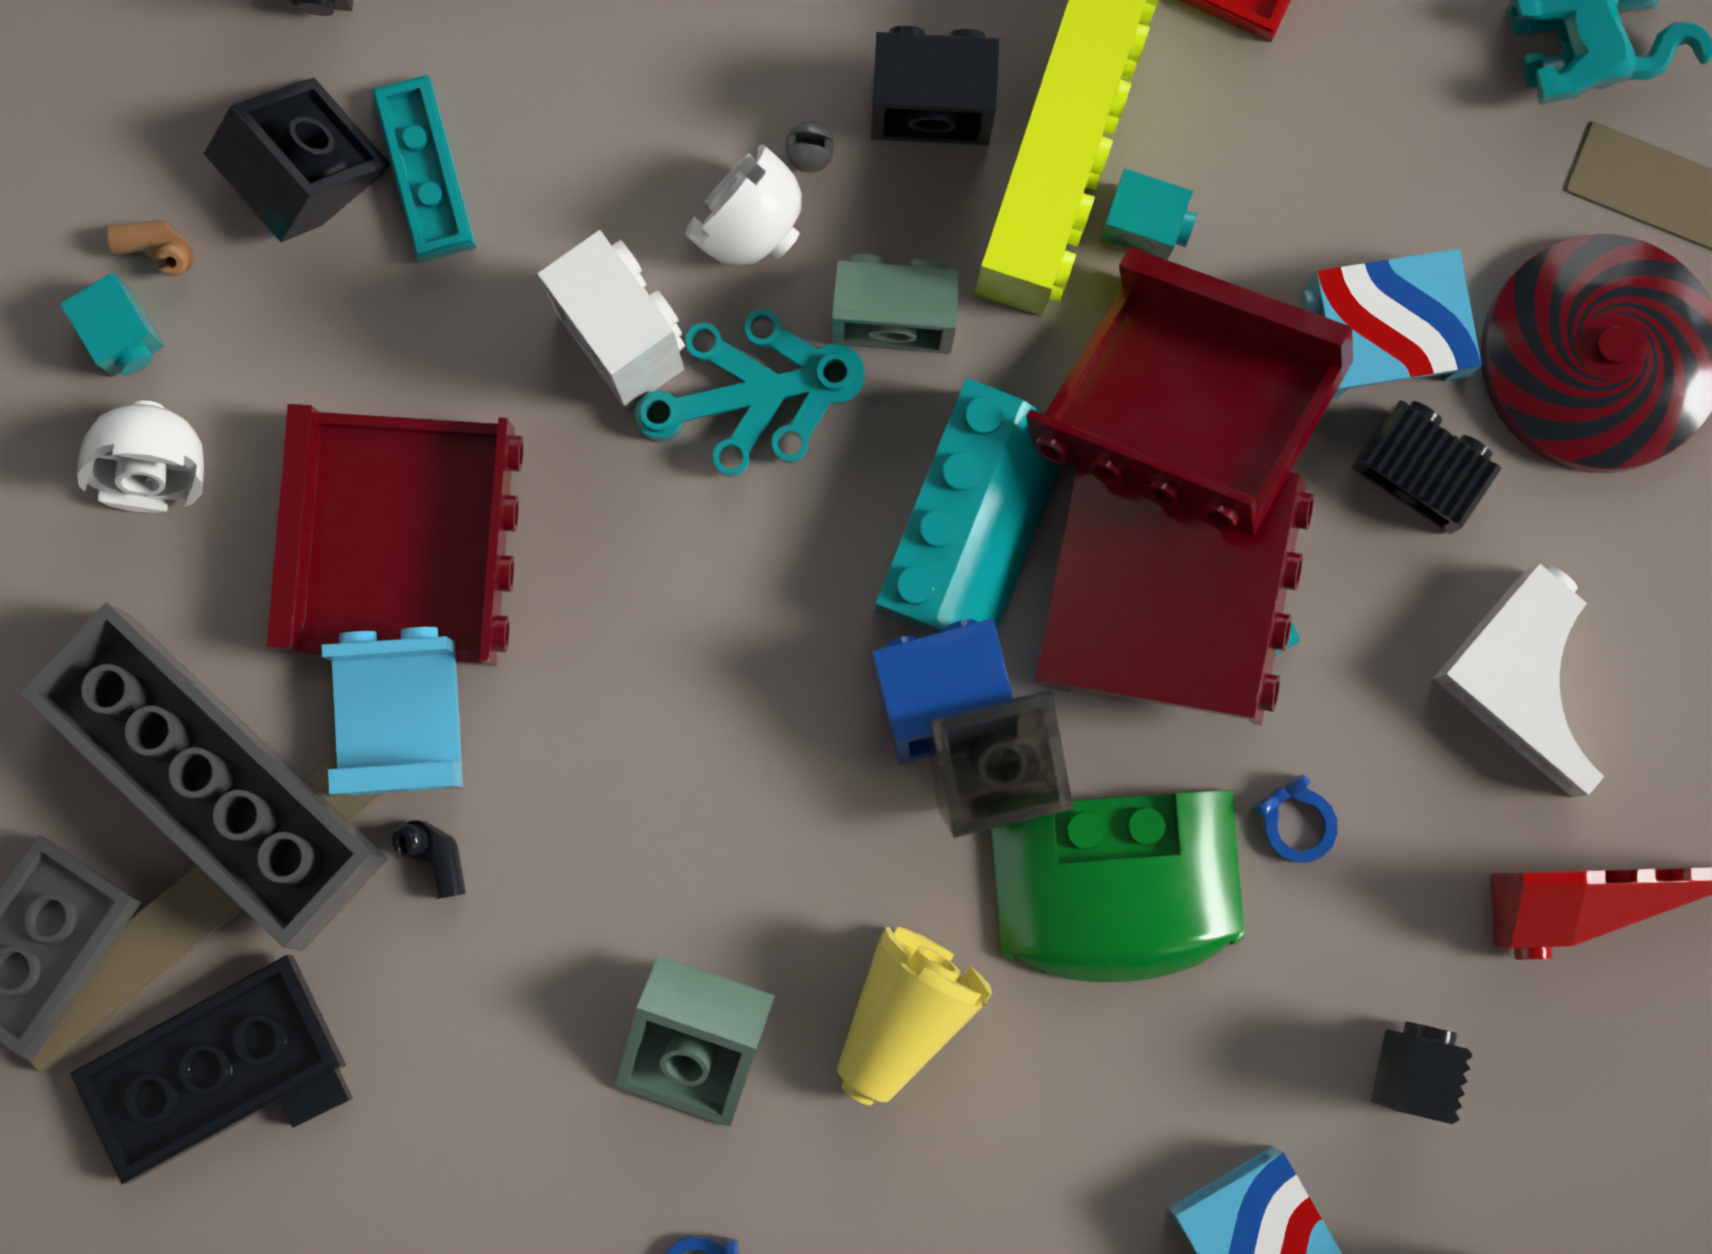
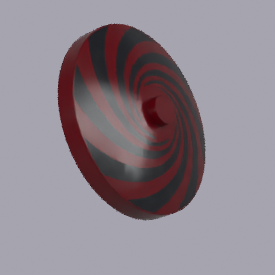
M1592 234L1569 238L1555 243L1531 257L1509 277L1499 290L1488 311L1481 339V364L1486 390L1492 405L1506 427L1520 442L1539 456L1557 465L1588 473H1615L1650 464L1684 444L1699 429L1712 410V300L1699 280L1685 265L1664 250L1645 241L1615 234Z

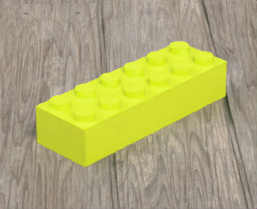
M1068 0L981 265L974 295L1039 316L1043 315L1048 299L1060 303L1076 257V253L1066 251L1065 248L1067 244L1078 247L1095 196L1085 194L1084 190L1086 188L1096 192L1113 143V139L1103 137L1102 135L1105 133L1114 136L1132 83L1120 79L1132 81L1159 0Z

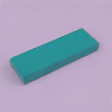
M429 74L371 89L416 259L419 263L477 248L435 90Z

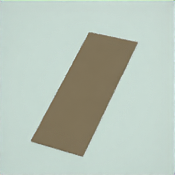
M1593 121L1566 190L1712 249V168Z

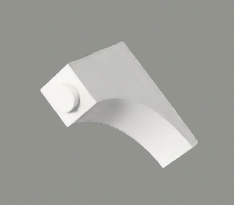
M1539 563L1521 573L1432 679L1570 797L1590 795L1605 776L1592 765L1581 751L1567 724L1560 694V667L1569 632L1587 603L1575 593L1578 587L1567 574L1554 566L1545 568Z

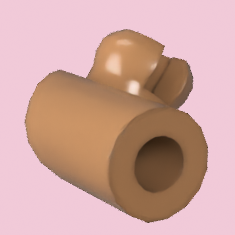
M163 220L108 226V243L113 255L144 252L159 266L158 270L167 276L181 275L192 266L193 250L190 243Z

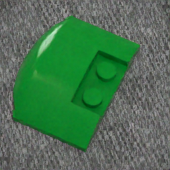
M1232 790L989 807L1000 954L1013 961L1014 956L1038 970L1044 971L1043 973L1067 979L1103 983L1130 982L1166 976L1192 968L1211 958L1230 942L1231 945H1234L1245 937Z

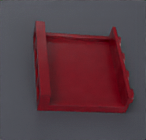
M1129 247L1119 263L1122 288L1045 414L1030 409L1026 415L1033 448L1041 456L1053 463L1066 464L1069 462L1089 470L1103 483L1111 486L1124 484L1146 493L1152 501L1160 506L1170 509L1181 507L1201 515L1205 521L1215 528L1223 531H1233L1236 529L1254 537L1353 362L1352 327Z
M288 404L267 647L281 653L322 655V645L339 644L340 633L374 631L377 633V641L400 640L401 629L437 627L438 637L447 636L455 642L456 664L497 666V653L507 652L510 634L509 616L500 615L502 591L511 592L514 581V556L505 555L507 531L516 532L519 518L518 495H510L512 471L521 472L524 452L523 436L515 435V428L509 419L498 417V424L325 413L319 412L312 405Z
M1077 466L1035 680L1051 689L1071 692L1072 688L1248 719L1252 724L1262 726L1264 711L1274 712L1279 695L1280 675L1272 674L1276 650H1286L1290 636L1292 617L1291 614L1283 613L1287 589L1297 590L1302 572L1303 554L1294 553L1298 530L1309 529L1313 513L1314 494L1306 492L1307 486L1301 474L1290 472L1253 537L1236 529L1233 531H1223L1215 528L1205 521L1201 515L1181 507L1170 509L1160 506L1152 501L1146 493L1124 484L1120 486L1108 485L1097 479L1089 470Z

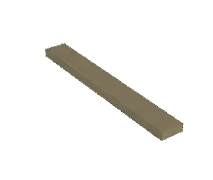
M336 752L304 777L349 822L385 794L330 795L328 769H337ZM196 865L128 921L34 1059L29 1060L39 1073L49 1069L243 909Z

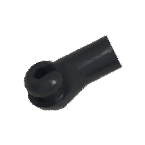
M411 820L394 831L392 845L396 853L403 858L409 856L431 868L436 899L466 894L459 849L456 840L452 836L427 821Z

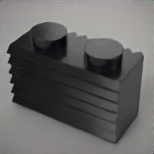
M1400 400L1386 413L1358 457L1352 463L1351 468L1447 533L1452 534L1464 526L1502 468L1499 464L1490 460L1493 455L1492 451L1479 440L1468 435H1462L1459 439L1458 436L1452 435L1447 429L1441 428L1439 425L1442 422V418L1433 409L1417 401H1412L1409 405L1407 402Z
M1405 1021L1403 1033L1386 1029L1371 1101L1398 1112L1454 1124L1460 1120L1456 1111L1462 1108L1458 1099L1465 1095L1460 1086L1468 1082L1463 1075L1470 1070L1466 1061L1472 1058L1473 1055L1468 1048L1455 1045L1456 1032Z

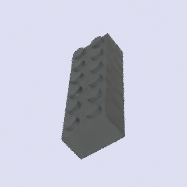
M108 602L89 619L19 693L283 948L303 951L388 860L378 848L132 615Z

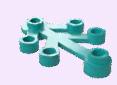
M758 309L751 312L744 323L745 336L748 342L759 349L771 347L802 368L777 374L724 342L719 330L714 325L698 323L688 330L685 338L690 356L699 362L713 363L743 383L678 398L666 391L657 390L649 392L637 403L635 420L639 430L646 438L655 442H666L675 438L680 433L684 422L749 407L730 439L719 442L713 451V462L716 470L725 477L734 478L742 475L747 470L750 462V452L782 401L786 398L808 394L791 425L780 427L772 437V450L775 457L783 463L795 464L806 456L808 439L830 404L846 403L860 392L865 379V369L860 356L853 349L841 344H828L817 349L782 328L778 317L772 311ZM758 320H767L773 324L774 331L767 338H757L751 332L752 325ZM701 333H708L715 338V345L710 351L699 352L693 347L694 338ZM837 363L845 368L847 374L842 381L832 383L824 377L823 371L830 364ZM656 404L667 406L670 409V416L667 421L661 424L652 423L648 419V411L652 406ZM789 434L797 436L802 442L800 450L792 455L783 453L778 447L780 439ZM729 448L739 450L743 455L741 464L735 468L724 467L720 463V456L724 450Z

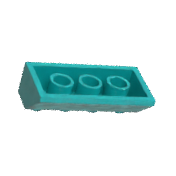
M967 377L965 378L875 603V612L930 634L943 632L950 624L966 619L980 622L993 618L997 629L1062 465L1045 459L1033 448L1026 415L1030 409L1044 414L1023 399Z

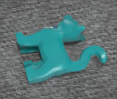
M1510 0L1506 8L1512 35L1557 32L1562 53L1547 57L1542 52L1537 51L1526 54L1521 63L1527 87L1538 88L1537 99L1539 105L1574 99L1592 88L1604 89L1618 82L1649 80L1666 72L1674 58L1677 47L1683 44H1687L1693 49L1696 58L1701 64H1706L1712 60V37L1703 26L1691 21L1673 22L1657 34L1648 55L1637 56L1622 25L1618 11L1653 9L1658 5V0Z

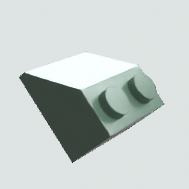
M855 254L850 257V262L838 261L832 312V344L951 354L957 326L959 270L946 269L945 262L935 259H914L910 261V266L887 265L886 258L873 254Z
M658 955L637 1005L614 1087L731 1127L775 995Z

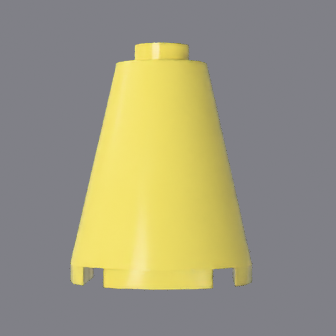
M886 927L878 940L836 1068L837 1073L844 1080L841 1088L850 1097L865 1105H873L875 1100L884 1103L889 1102L987 1003L992 994L989 983L971 966L965 975H962L960 970L951 962L955 954L925 936L902 927H897L893 933L890 927Z

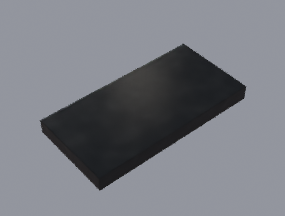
M285 955L70 1072V1075L121 1185L139 1179L346 1066V1063L294 956Z

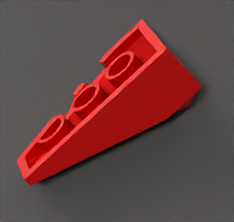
M1712 868L1491 873L1494 947L1514 948V957L1518 960L1553 959L1552 947L1575 946L1712 895Z

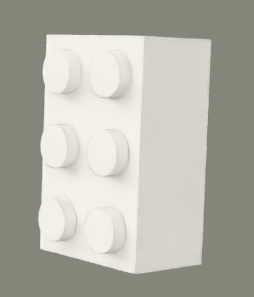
M598 230L537 274L557 316L627 411L638 403L644 395L655 391L685 370L680 351L686 346L680 338L682 332L676 324L679 321L676 314L658 290L650 295L644 288L647 285L640 274L642 269L622 240L611 245L601 230Z

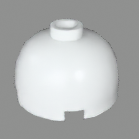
M762 144L758 146L757 161L750 154L746 155L704 201L712 211L705 222H700L694 216L685 232L686 236L698 247L721 263L736 267L753 265L768 254L777 260L791 248L800 234L793 227L802 208V192L796 177L784 162Z
M143 400L118 407L101 415L84 436L77 468L78 485L85 492L88 483L91 487L99 490V502L130 512H168V504L164 500H179L185 497L184 507L189 506L201 496L203 491L204 461L202 443L196 431L186 420L165 409L159 403Z

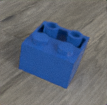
M993 618L980 622L973 619L960 620L947 626L943 632L922 638L902 636L889 641L882 649L872 651L880 699L899 765L1017 733L1015 704Z

